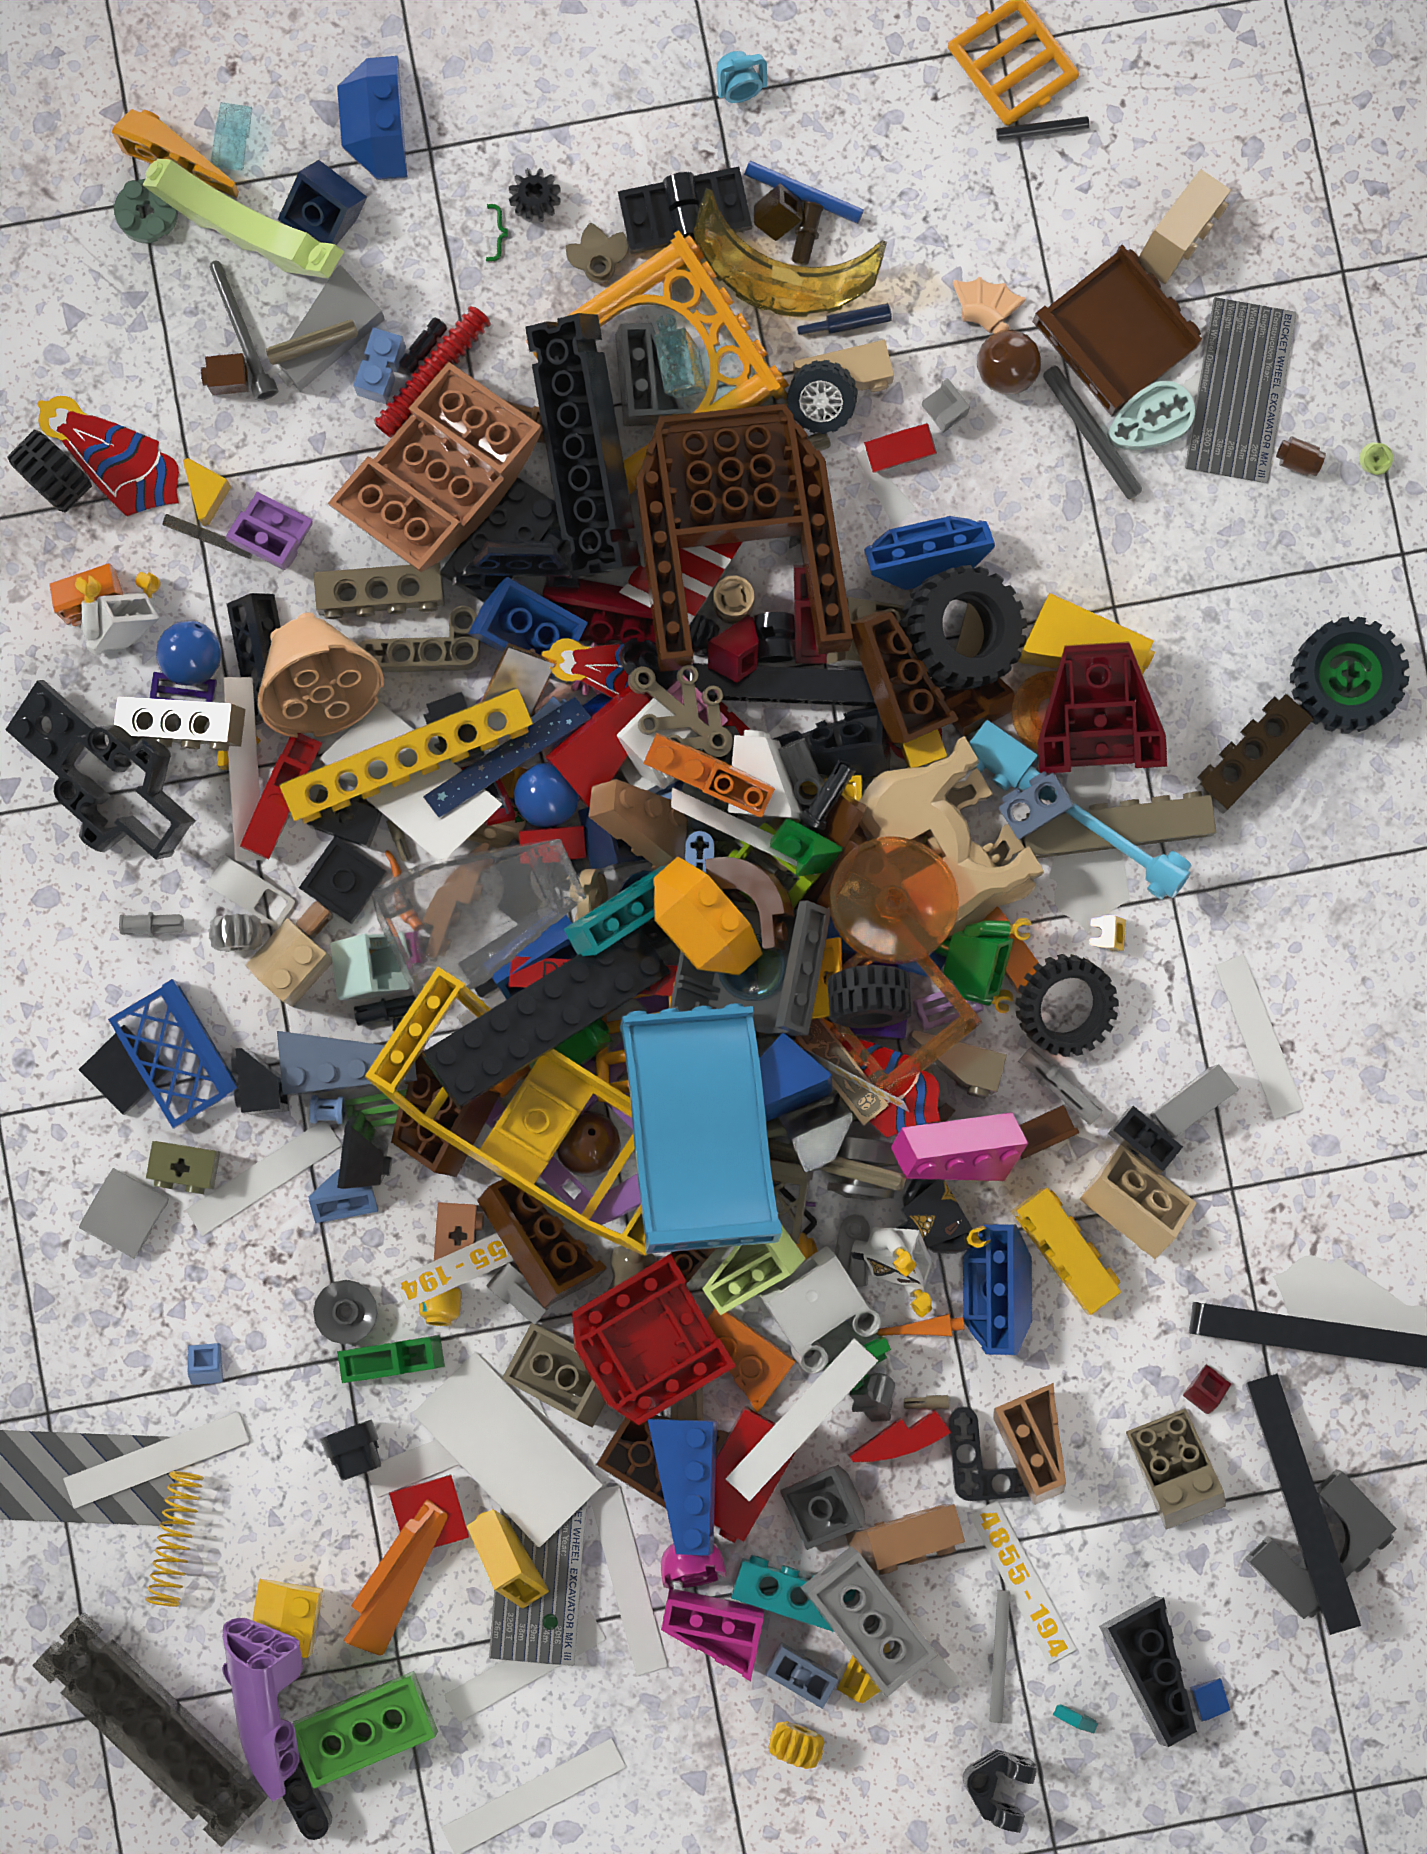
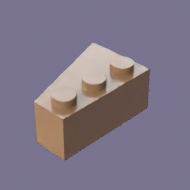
M1054 1383L994 1408L993 1420L1034 1505L1064 1493L1066 1486L1054 1396Z
M955 1504L938 1505L903 1515L904 1517L886 1523L884 1521L875 1523V1526L861 1531L854 1530L845 1534L848 1546H852L857 1550L872 1570H878L879 1575L898 1570L897 1564L906 1561L908 1565L922 1563L927 1560L926 1555L936 1552L937 1556L955 1552V1545L965 1542Z

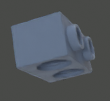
M1044 771L1029 780L1031 787L1023 792H1020L1017 788L1002 797L1004 803L998 808L1018 840L1023 839L1075 806L1055 773L1047 775ZM1046 786H1052L1057 791L1056 801L1049 805L1043 803L1040 798L1041 790ZM1019 803H1025L1030 809L1029 817L1022 822L1016 820L1013 815V809Z

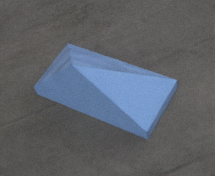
M339 1169L308 1196L315 1223L378 1212L372 1186L348 1189L337 1188Z

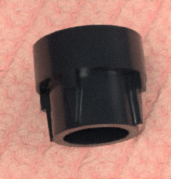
M372 1419L320 1438L326 1458H330L332 1466L335 1465L342 1481L381 1467L377 1450L379 1448L377 1443L379 1437Z

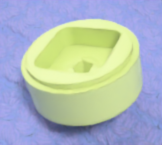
M1378 442L1369 443L1360 453V465L1368 473L1375 475L1383 474L1392 465L1393 453L1385 444Z

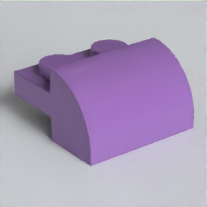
M256 492L246 510L240 512L228 531L226 541L282 570H286L297 557V550L312 526V519Z

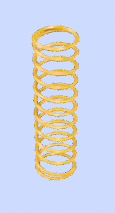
M171 1471L169 1476L182 1483L169 1484L167 1489L181 1496H169L164 1499L167 1504L176 1508L165 1509L162 1511V1514L175 1521H165L159 1524L163 1530L170 1533L157 1536V1539L169 1546H160L154 1550L158 1555L165 1557L152 1562L156 1568L163 1571L153 1572L149 1576L154 1581L162 1584L148 1586L149 1592L157 1596L147 1597L145 1600L156 1605L178 1607L180 1605L178 1602L181 1600L180 1598L158 1593L150 1588H183V1585L166 1582L155 1578L153 1575H186L184 1572L157 1565V1562L188 1563L185 1559L172 1557L158 1550H191L190 1547L167 1542L161 1539V1537L192 1538L191 1534L178 1532L163 1525H195V1522L179 1519L165 1512L197 1513L196 1509L177 1505L168 1500H200L199 1497L173 1490L170 1487L201 1488L203 1487L201 1484L183 1479L203 1480L204 1477L187 1472Z

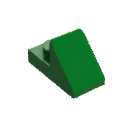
M788 817L770 841L771 848L797 861L796 876L798 877L825 873L842 852L841 846Z

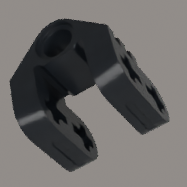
M995 1749L965 1769L963 1783L983 1819L991 1821L994 1826L1001 1829L1021 1833L1025 1818L1023 1812L1016 1806L991 1799L993 1798L998 1780L996 1771L1003 1772L1005 1776L1016 1781L1034 1784L1038 1767L1028 1758ZM979 1773L985 1774L987 1776L985 1785L981 1788L972 1787L971 1781L973 1777Z

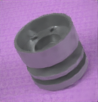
M833 1136L831 1155L880 1168L898 1165V1161L891 1149L893 1143ZM844 1176L842 1184L828 1182L827 1185L828 1191H833L845 1198L869 1201L886 1198L894 1199L895 1193L894 1190L880 1189L881 1186Z

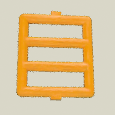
M1009 0L990 14L987 11L976 18L974 25L948 43L949 51L1006 126L1013 124L1037 106L1042 109L1051 102L1050 97L1079 77L1077 68L1026 0ZM1018 10L1028 24L973 62L963 47ZM1036 34L1046 49L991 86L981 71ZM1054 59L1064 73L1009 111L999 96Z

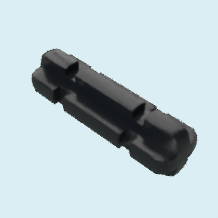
M432 318L427 325V330L421 332L410 346L409 353H405L400 359V366L408 373H414L419 366V360L423 361L437 343V337L441 338L446 332V324L440 319Z

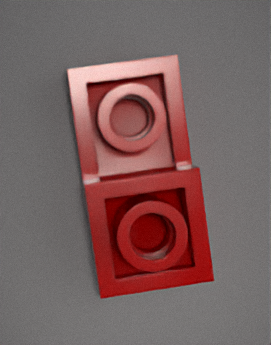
M928 423L864 442L873 473L937 454Z
M584 825L519 831L521 863L586 858Z

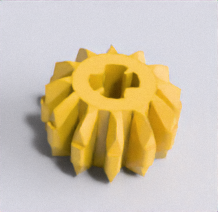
M788 1721L776 1723L769 1738L768 1748L771 1755L796 1767L804 1769L817 1767L824 1752V1738L817 1734L816 1731L797 1723L793 1724Z

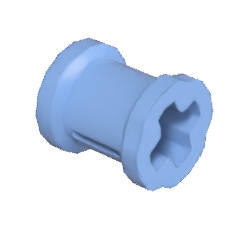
M312 1095L310 1100V1123H317L320 1120L337 1121V1124H343L345 1097L339 1096L338 1099L318 1098L317 1095Z

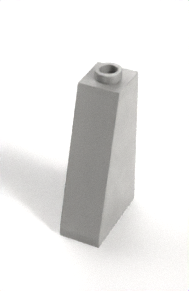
M341 265L335 269L290 340L349 319L354 321L358 336L279 363L280 371L277 374L289 388L294 384L301 392L371 332L373 327L375 328L385 320L382 310Z

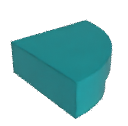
M1061 1704L1056 1706L1053 1716L1073 1727L1093 1734L1099 1724L1091 1717L1080 1715L1071 1710V1708Z

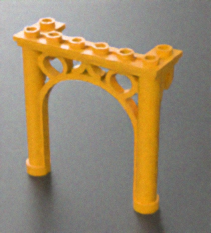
M679 230L674 233L675 238L670 240L672 242L670 245L569 314H598L600 327L623 311L639 305L663 306L685 317L700 334L710 363V379L706 394L693 413L756 407L762 405L771 396L776 400L780 398L787 399L785 388L789 386L788 382L775 365L772 367L768 366L764 360L768 353L760 341L756 339L752 342L747 334L751 327L741 313L735 315L730 308L734 301L724 287L718 289L713 282L717 275L707 261L701 262L704 255L697 243L690 235L684 237ZM680 278L689 280L694 288L693 298L686 303L672 300V285ZM662 281L663 296L644 294ZM702 291H704L717 313L704 315L697 309L694 313L689 310L695 309L700 304ZM703 324L711 325L709 333ZM726 325L739 347L725 345L716 351L715 347L720 346L719 332ZM532 352L534 356L537 358V353ZM727 354H736L742 361L743 371L739 377L728 378L720 373V362ZM751 366H753L754 370L756 371V374L752 377H750ZM719 382L736 387L714 402ZM649 444L623 461L629 494L637 490L636 478L642 467Z

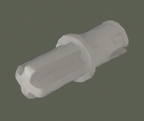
M148 912V915H120L119 931L121 935L148 934L149 937H153L154 934L182 933L184 930V918L180 914L154 915L153 912Z

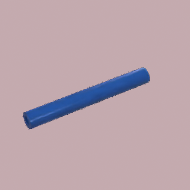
M751 160L746 167L745 176L773 188L780 183L799 199L818 203L824 207V210L857 224L862 217L864 209Z

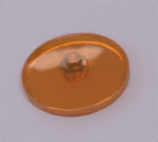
M888 836L866 841L844 857L831 881L829 909L838 933L856 952L877 962L904 964L930 955L943 944L957 919L959 893L951 870L936 852L915 840Z

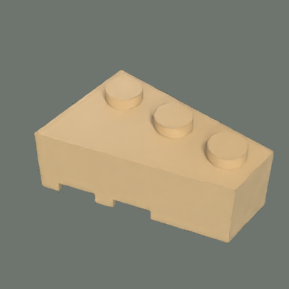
M1200 169L1152 232L1139 255L1140 266L1146 272L1152 273L1159 281L1166 284L1183 259L1188 261L1198 247V244L1195 242L1198 238L1204 240L1214 225L1211 223L1213 217L1219 220L1229 205L1225 202V199L1231 189Z

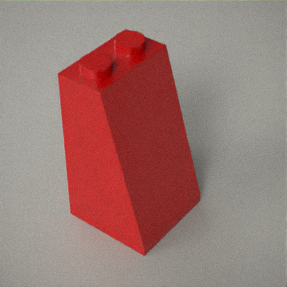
M745 1405L732 1426L730 1434L716 1455L714 1525L720 1528L719 1535L733 1543L736 1542L737 1538L743 1542L745 1541L796 1453L795 1451L750 1501L732 1486L726 1478L776 1424Z

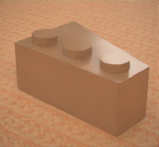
M617 779L592 786L589 818L615 839H622L632 847L631 852L636 856L642 855L653 864L652 869L655 870L660 866L668 865L676 857L684 860L688 820L684 813L671 808V799Z

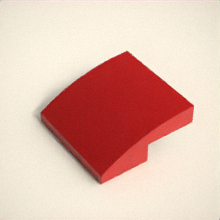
M451 1474L389 1492L400 1532L410 1519L415 1518L424 1502L429 1499L448 1514V1518L434 1548L469 1538Z

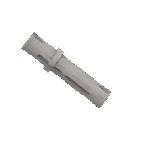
M1032 1046L1019 1059L1018 1062L1022 1063L1039 1079L1038 1083L1042 1087L1046 1085L1066 1105L1085 1120L1089 1126L1100 1116L1103 1110L1058 1071L1059 1067L1056 1064L1051 1065Z

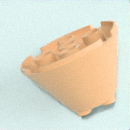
M303 613L297 619L286 623L271 633L270 638L272 642L258 694V708L264 722L274 731L295 738L298 737L297 733H314L315 737L330 735L344 730L361 720L378 702L377 694L380 687L384 686V677L379 663L371 654L325 620L316 618L313 613Z

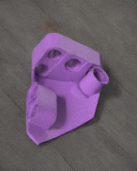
M235 1618L229 1620L223 1626L222 1637L227 1662L224 1663L222 1671L225 1679L232 1686L237 1727L245 1758L261 1788L273 1802L286 1794L284 1781L296 1771L299 1763L295 1728L291 1722L280 1718L277 1695L281 1690L298 1679L299 1674L303 1670L300 1644L298 1639L247 1618Z

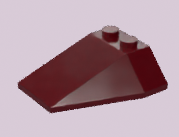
M1129 641L1064 646L1038 738L1039 773L1044 771L1046 773L1071 772V767L1132 763L1135 764V768L1167 767L1166 733Z

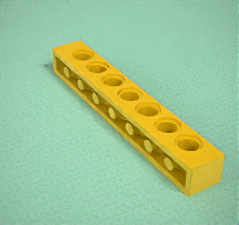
M516 688L291 779L279 786L294 821L302 819L305 824L320 818L321 814L319 811L332 807L334 812L351 805L350 798L361 794L362 798L366 799L381 793L379 787L390 782L392 787L410 781L409 774L420 770L422 775L438 770L440 769L438 763L449 758L452 763L463 760L470 756L468 750L480 746L481 751L497 746L499 745L498 738L508 734L511 739L522 736L529 732L527 726L533 723L520 691ZM493 712H501L506 717V724L500 730H494L488 725V717ZM464 724H471L477 730L475 739L470 742H464L458 736V730ZM434 736H441L447 742V748L441 754L431 752L428 747L429 740ZM405 748H411L417 754V761L411 766H405L399 761V753ZM375 760H381L387 765V774L382 778H375L369 772V765ZM350 772L357 777L358 784L354 789L346 790L341 787L339 778L343 773ZM317 784L323 785L328 791L327 799L323 802L314 801L310 797V788Z

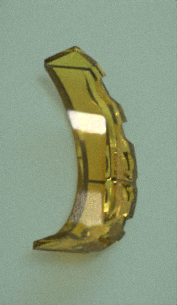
M709 189L705 191L694 229L696 244H699L706 261L717 275L716 279L719 282L722 280L729 288L736 292V297L751 306L761 310H771L778 315L791 317H807L808 314L827 311V314L835 312L862 294H867L875 286L887 241L881 240L866 253L837 265L803 267L783 263L765 256L745 243L728 225L717 206L713 191Z

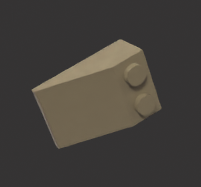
M912 1030L909 1033L907 1040L959 1086L968 1088V1095L985 1099L989 1094L992 1095L998 1092L1007 1054Z
M531 1323L502 1380L593 1428L605 1405V1401L575 1351L574 1344L537 1324Z

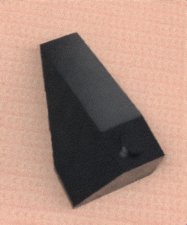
M877 707L846 712L843 714L844 719L828 725L825 720L815 723V729L802 734L799 731H792L773 738V740L780 742L781 747L805 738L819 774L830 775L839 759L854 766L853 768H856L857 771L853 776L862 775V778L877 777L885 771H890V744Z

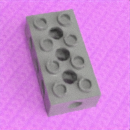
M852 1546L800 1587L886 1697L891 1695L938 1656L861 1554ZM850 1589H855L853 1599L849 1602H844V1594ZM869 1615H874L873 1624L863 1628L865 1618ZM894 1640L893 1649L888 1653H883L884 1645Z

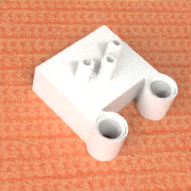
M827 1245L803 1261L790 1276L758 1294L792 1345L791 1353L802 1369L811 1374L822 1371L828 1362L827 1352L817 1340L838 1325L847 1321L855 1332L863 1337L874 1335L881 1326L880 1315L863 1299L842 1264ZM868 1313L864 1321L858 1322L862 1314ZM815 1350L810 1358L804 1359L808 1351Z

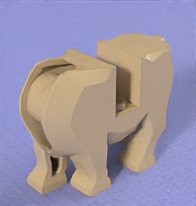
M965 736L956 741L953 753L944 760L934 762L927 767L885 771L875 777L859 800V802L866 805L859 826L872 841L877 853H882L885 857L889 858L925 836L928 838L927 842L924 843L930 856L933 859L938 857L939 861L902 881L898 890L921 928L927 932L930 938L937 940L950 939L955 932L964 931L967 925L982 921L995 907L1024 899L1036 886L1034 879L1042 876L1044 873L1029 846L1024 848L1009 824L1001 828L998 839L994 844L988 843L981 847L972 841L968 822L960 810L975 806L978 800H986L993 793L978 768L970 773L966 781L958 782L966 776L968 770L975 768L979 763ZM1018 854L1017 857L1011 863H1009L1012 856Z

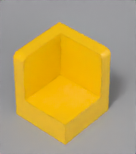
M938 729L907 743H899L907 768L923 767L947 756Z

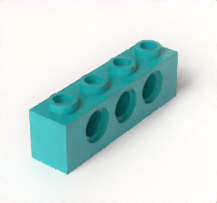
M667 865L658 867L564 928L577 955H597L655 916V886L653 878Z
M751 1555L750 1560L742 1558L731 1593V1599L834 1632L809 1598L803 1603H795L790 1598L791 1591L794 1588L802 1587L810 1580L799 1576L800 1570L786 1565H782L779 1570L768 1566L769 1560L755 1555ZM771 1576L778 1581V1587L774 1592L765 1593L760 1589L759 1584L764 1577ZM850 1589L844 1594V1602H849L853 1599L855 1589Z

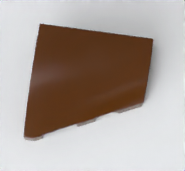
M1000 677L993 683L966 691L964 689L958 691L947 690V688L940 689L945 696L944 701L949 709L953 710L959 719L951 724L963 736H967L980 729L986 720L993 722L1016 709L1015 691Z

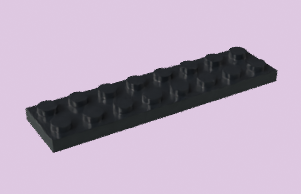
M638 927L597 955H577L423 1051L421 1056L456 1107L460 1109L635 998L671 972Z

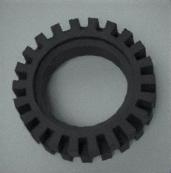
M1065 954L1057 955V960L1052 957L1044 959L1046 962L1044 966L1037 963L1033 967L1036 971L1033 976L1029 973L1025 975L1024 979L1028 983L1026 986L1020 984L1018 988L1022 997L1016 998L1015 1005L1020 1010L1015 1012L1016 1017L1022 1022L1019 1024L1021 1029L1041 1049L1056 1056L1059 1053L1063 1057H1070V1052L1079 1056L1083 1055V1048H1086L1089 1052L1095 1049L1093 1045L1095 1040L1102 1043L1106 1039L1101 1035L1104 1030L1111 1033L1113 1026L1109 1024L1110 1019L1117 1020L1118 1013L1113 1010V1007H1119V1000L1113 996L1117 994V990L1110 983L1112 982L1111 978L1101 968L1084 957L1082 959L1073 954L1070 957ZM1076 978L1085 981L1091 989L1093 996V1006L1086 1021L1080 1027L1069 1032L1062 1033L1049 1030L1041 1016V1004L1048 989L1063 979Z

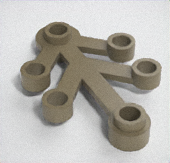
M686 665L677 673V680L681 684L683 704L655 682L656 677L651 669L638 667L630 673L628 685L633 692L637 694H650L675 715L656 717L653 714L644 715L638 721V728L643 734L649 735L658 730L690 728L699 736L682 739L674 734L667 738L697 750L703 749L706 754L715 758L722 757L731 750L733 744L732 735L721 725L719 703L723 698V694L719 687L709 686L702 692V701L707 705L708 725L698 717L694 684L698 678V672L695 667ZM684 670L692 673L691 681L683 678L682 673ZM639 674H645L648 677V684L643 685L639 682ZM708 691L716 693L717 699L715 702L708 699ZM645 719L652 720L654 724L652 730L644 727L643 722ZM714 735L721 737V746L718 747L713 744L712 739Z

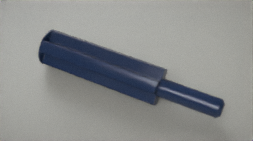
M886 303L827 315L825 321L798 326L797 333L798 335L828 330L829 334L891 322L892 313L889 304Z

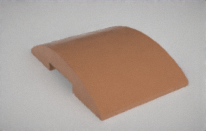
M450 362L445 365L409 407L412 415L374 459L367 456L328 502L330 507L420 572L433 566L455 550L489 516L520 474L543 429L537 422Z

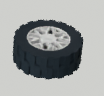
M830 360L812 361L811 364L803 365L801 370L794 374L787 393V407L793 414L794 420L803 429L806 428L812 433L827 434V432H835L840 427H844L848 423V419L852 418L857 403L858 389L855 387L854 377L852 378L850 372L842 368L840 364L832 363Z

